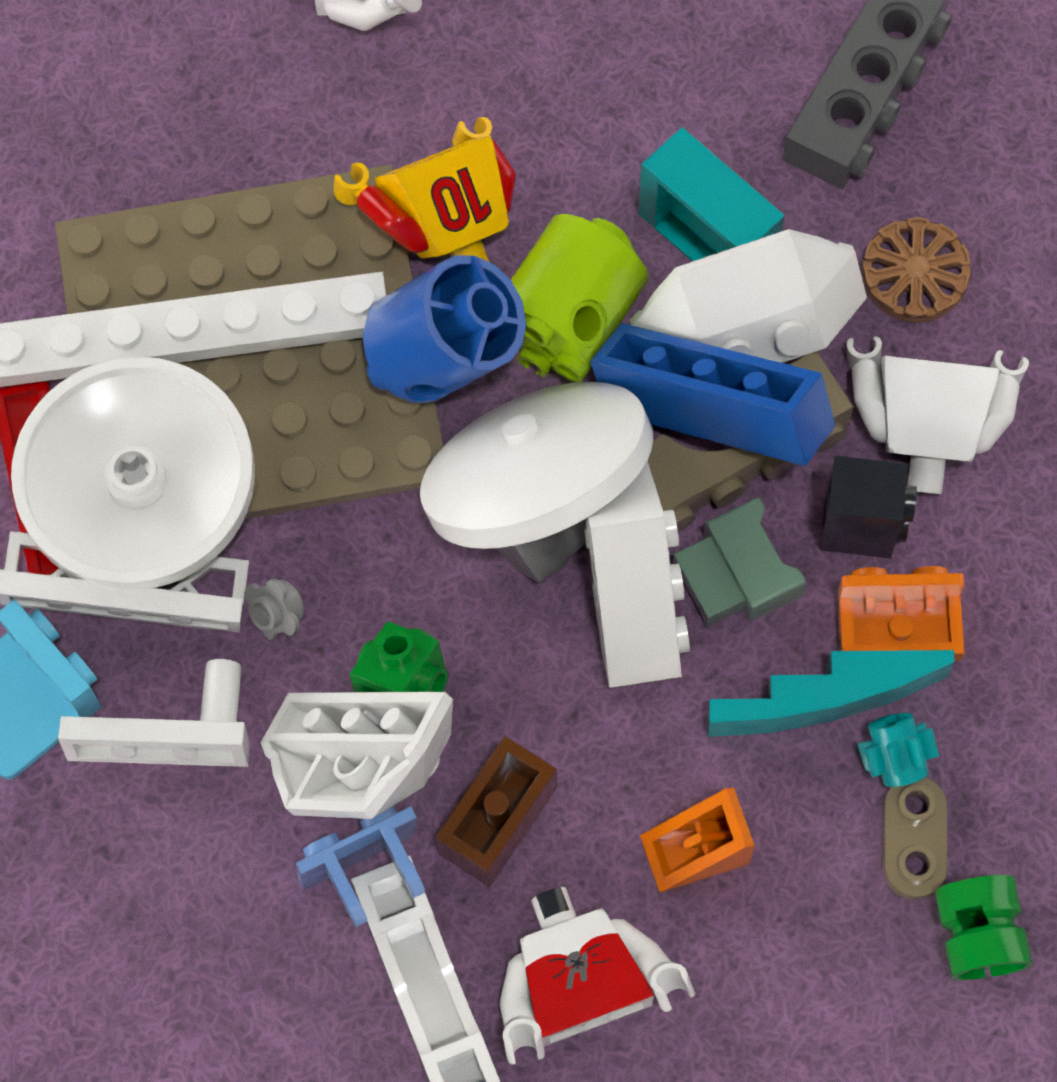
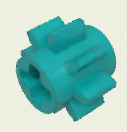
M896 713L874 720L868 725L872 740L858 743L865 771H870L871 777L882 775L883 783L888 787L904 786L924 779L929 774L926 760L939 757L933 729L927 728L925 722L915 724L913 714Z

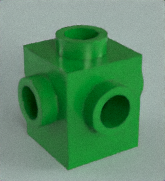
M389 621L386 622L374 640L368 641L359 653L357 664L349 673L354 692H444L448 681V671L445 667L439 640L422 629H408Z

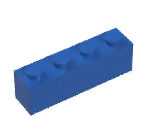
M624 323L618 326L590 361L596 381L617 385L632 392L640 400L652 425L802 466L808 464L836 426L823 374L820 372Z

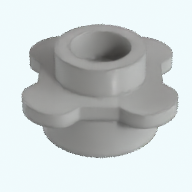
M273 578L267 581L266 586L260 587L256 583H252L245 588L244 596L249 604V616L253 624L268 640L274 639L281 632L288 636L298 632L304 607L300 594L292 584L285 580Z

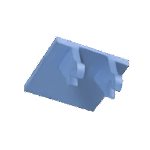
M394 806L373 819H362L360 821L362 829L341 841L337 833H333L306 846L302 850L305 858L296 863L298 881L303 891L330 878L352 922L357 927L367 922V917L343 871L386 850L413 899L424 894L425 888L401 844L402 841L414 836L417 817L412 807L410 806L397 813Z

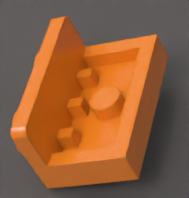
M924 566L914 569L911 574H888L887 570L883 568L865 567L852 571L851 575L843 576L837 593L840 651L954 650L955 661H961L965 654L961 609L964 574L948 573L947 568L941 566Z

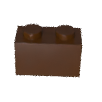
M504 736L435 837L439 855L483 884L491 887L557 789V768Z

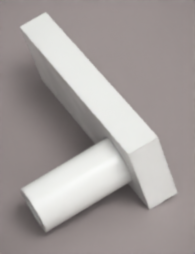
M214 659L206 663L200 721L61 716L58 740L67 761L248 767L250 742L245 723L237 722L241 665L227 659Z

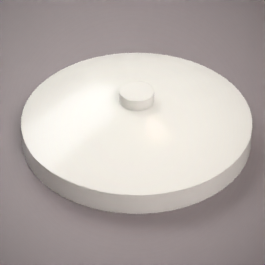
M117 358L94 364L72 374L56 385L36 405L27 418L15 446L11 472L12 492L20 519L31 539L39 550L61 570L76 579H84L106 587L119 589L156 588L186 578L200 570L220 554L234 538L248 512L255 483L254 454L247 429L235 405L207 377L187 366L160 358Z
M568 383L523 395L479 417L443 446L429 464L423 476L420 487L422 506L435 531L445 540L463 547L481 549L503 548L545 538L593 515L613 501L634 481L646 464L652 450V426L640 400L629 390L609 383Z

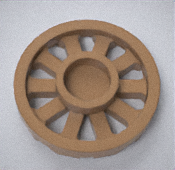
M914 217L899 222L896 220L878 231L868 243L861 271L864 288L872 302L880 310L899 320L927 322L943 317L960 303L969 284L971 268L968 250L958 239V235L942 223L936 224L930 222L929 219ZM910 232L912 234L911 248L901 236L902 233ZM924 233L935 237L925 249L923 248ZM884 242H889L892 248L895 250V252L886 250L884 248H881L880 246ZM944 246H948L953 251L952 253L936 256ZM878 262L890 267L876 270L871 267V264ZM958 267L960 268V274L956 275L943 269ZM895 282L889 291L881 292L878 288L879 284ZM937 284L953 289V294L945 295ZM904 292L910 294L909 304L906 307L897 305V300ZM923 293H926L934 303L933 308H926L922 304Z

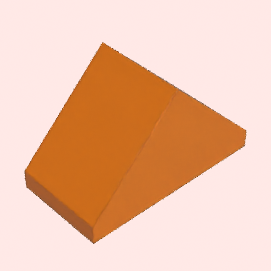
M734 787L719 791L640 835L659 893L751 863L755 847Z

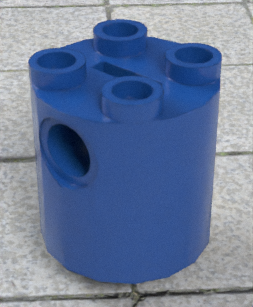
M455 255L435 265L372 304L368 311L363 333L366 360L369 363L367 374L371 383L380 390H389L393 395L412 403H434L511 361L523 344L526 327L523 302L512 281L493 263L477 256Z

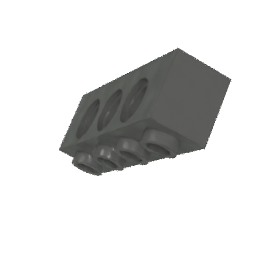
M867 0L788 133L783 161L842 190L852 174L862 178L876 151V147L870 145L878 130L886 134L889 132L902 106V102L896 100L903 86L910 89L916 86L928 60L921 55L929 42L938 46L950 26L953 15L946 12L948 0ZM900 32L908 38L896 39L887 33ZM874 75L879 77L882 82L870 83L863 80L861 76ZM842 118L850 119L857 126L846 128L839 126L834 121Z

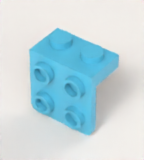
M15 599L0 610V622L7 632L0 638V776L6 780H12L19 776L59 743L58 735L61 716L91 717L102 707L90 687L98 679L75 651L65 658L52 643L60 635L38 608L28 615Z

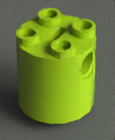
M569 214L554 215L511 279L523 302L526 320L523 344L518 350L520 352L517 357L518 363L527 369L533 363L539 368L536 374L543 378L547 376L550 370H553L570 381L576 383L583 381L592 367L591 359L618 328L649 281L647 268L638 257L630 238L615 224L600 218H595L591 222L582 217Z

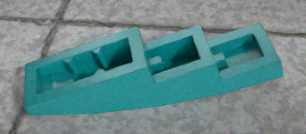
M954 650L831 651L827 664V675H771L767 689L768 699H710L707 714L708 737L779 732L836 721L893 703L947 678L955 662Z

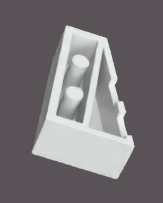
M647 461L638 476L620 495L605 507L586 518L587 528H584L586 547L590 551L593 576L592 589L600 646L610 688L682 677L679 653L690 652L685 617H675L674 601L684 600L681 569L679 563L670 564L668 548L679 546L674 510L663 511Z

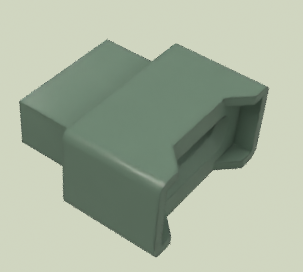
M759 497L705 522L704 540L673 554V564L679 563L682 580L703 616V621L707 627L741 610H744L751 622L803 596L806 581L800 569L782 563L760 524L765 507Z

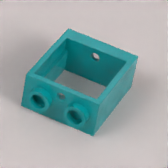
M683 127L641 164L638 215L692 262L782 232L785 215Z

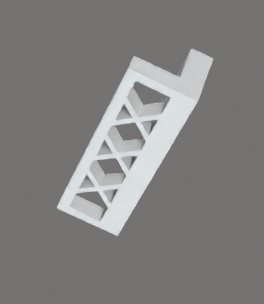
M10 531L4 570L0 569L1 605H8L15 599L21 607L240 632L249 560L215 557L200 570L189 575L187 578L178 580L179 584L171 590L158 588L119 589L106 587L84 579H76L60 568L51 575L18 572L22 548L39 550V548L33 542L29 533ZM210 571L235 574L232 598L199 594L192 585Z

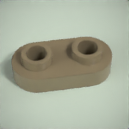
M926 777L912 784L891 787L886 795L883 806L884 877L889 887L897 895L909 900H922L932 896L941 887L947 874V802L941 788L934 781ZM912 796L919 797L926 803L927 811L923 814H913L906 808L905 800ZM913 856L920 857L927 865V872L923 875L911 874L906 868L905 860Z

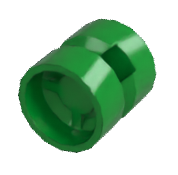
M989 875L975 877L944 885L935 891L941 926L952 931L953 934L945 943L951 978L953 980L968 981L986 978L984 967H989L991 977L1020 972L1033 965L1026 930L1014 923V920L1022 913L1014 876ZM977 919H988L989 925L978 927Z

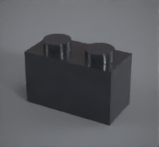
M835 455L825 494L820 550L891 559L896 541L906 542L909 522H913L915 514L917 486L906 485L908 464Z

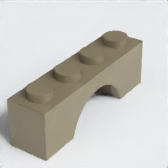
M816 351L789 365L823 374L836 425L817 450L824 451L837 444L846 436L847 430L845 428L849 426L854 406ZM665 434L653 440L652 450L647 460L663 511L674 510L678 532L693 523L696 519L694 512L712 502L718 508L724 507L745 493L747 490L745 484L762 474L767 479H774L795 465V463L736 447L711 452L694 450L677 443Z

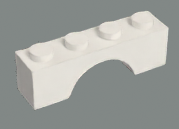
M393 862L352 878L356 894L367 917L370 930L429 1081L500 1082L481 1032L454 971L426 894L424 893L413 899Z

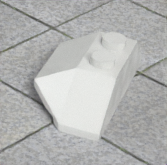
M788 229L675 267L651 295L643 310H638L629 321L632 326L783 363L825 349L866 300L867 296L856 253L852 245L841 242L836 244L818 236Z
M446 692L288 693L261 741L265 756L271 761L273 777L285 809L295 816L373 819L425 786L428 778L437 769L440 755L451 736L453 699Z

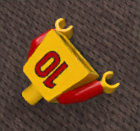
M479 117L473 127L476 134L471 133L463 121H459L453 135L452 147L375 177L377 186L368 185L369 171L364 164L353 163L351 164L350 175L357 184H348L342 180L341 176L336 174L334 175L333 190L337 200L346 205L357 204V207L382 231L409 252L416 253L421 259L439 257L450 253L451 257L455 255L477 256L490 262L481 239L508 228V213L511 211L516 172L495 140H492L490 136L492 130L491 121L486 117Z

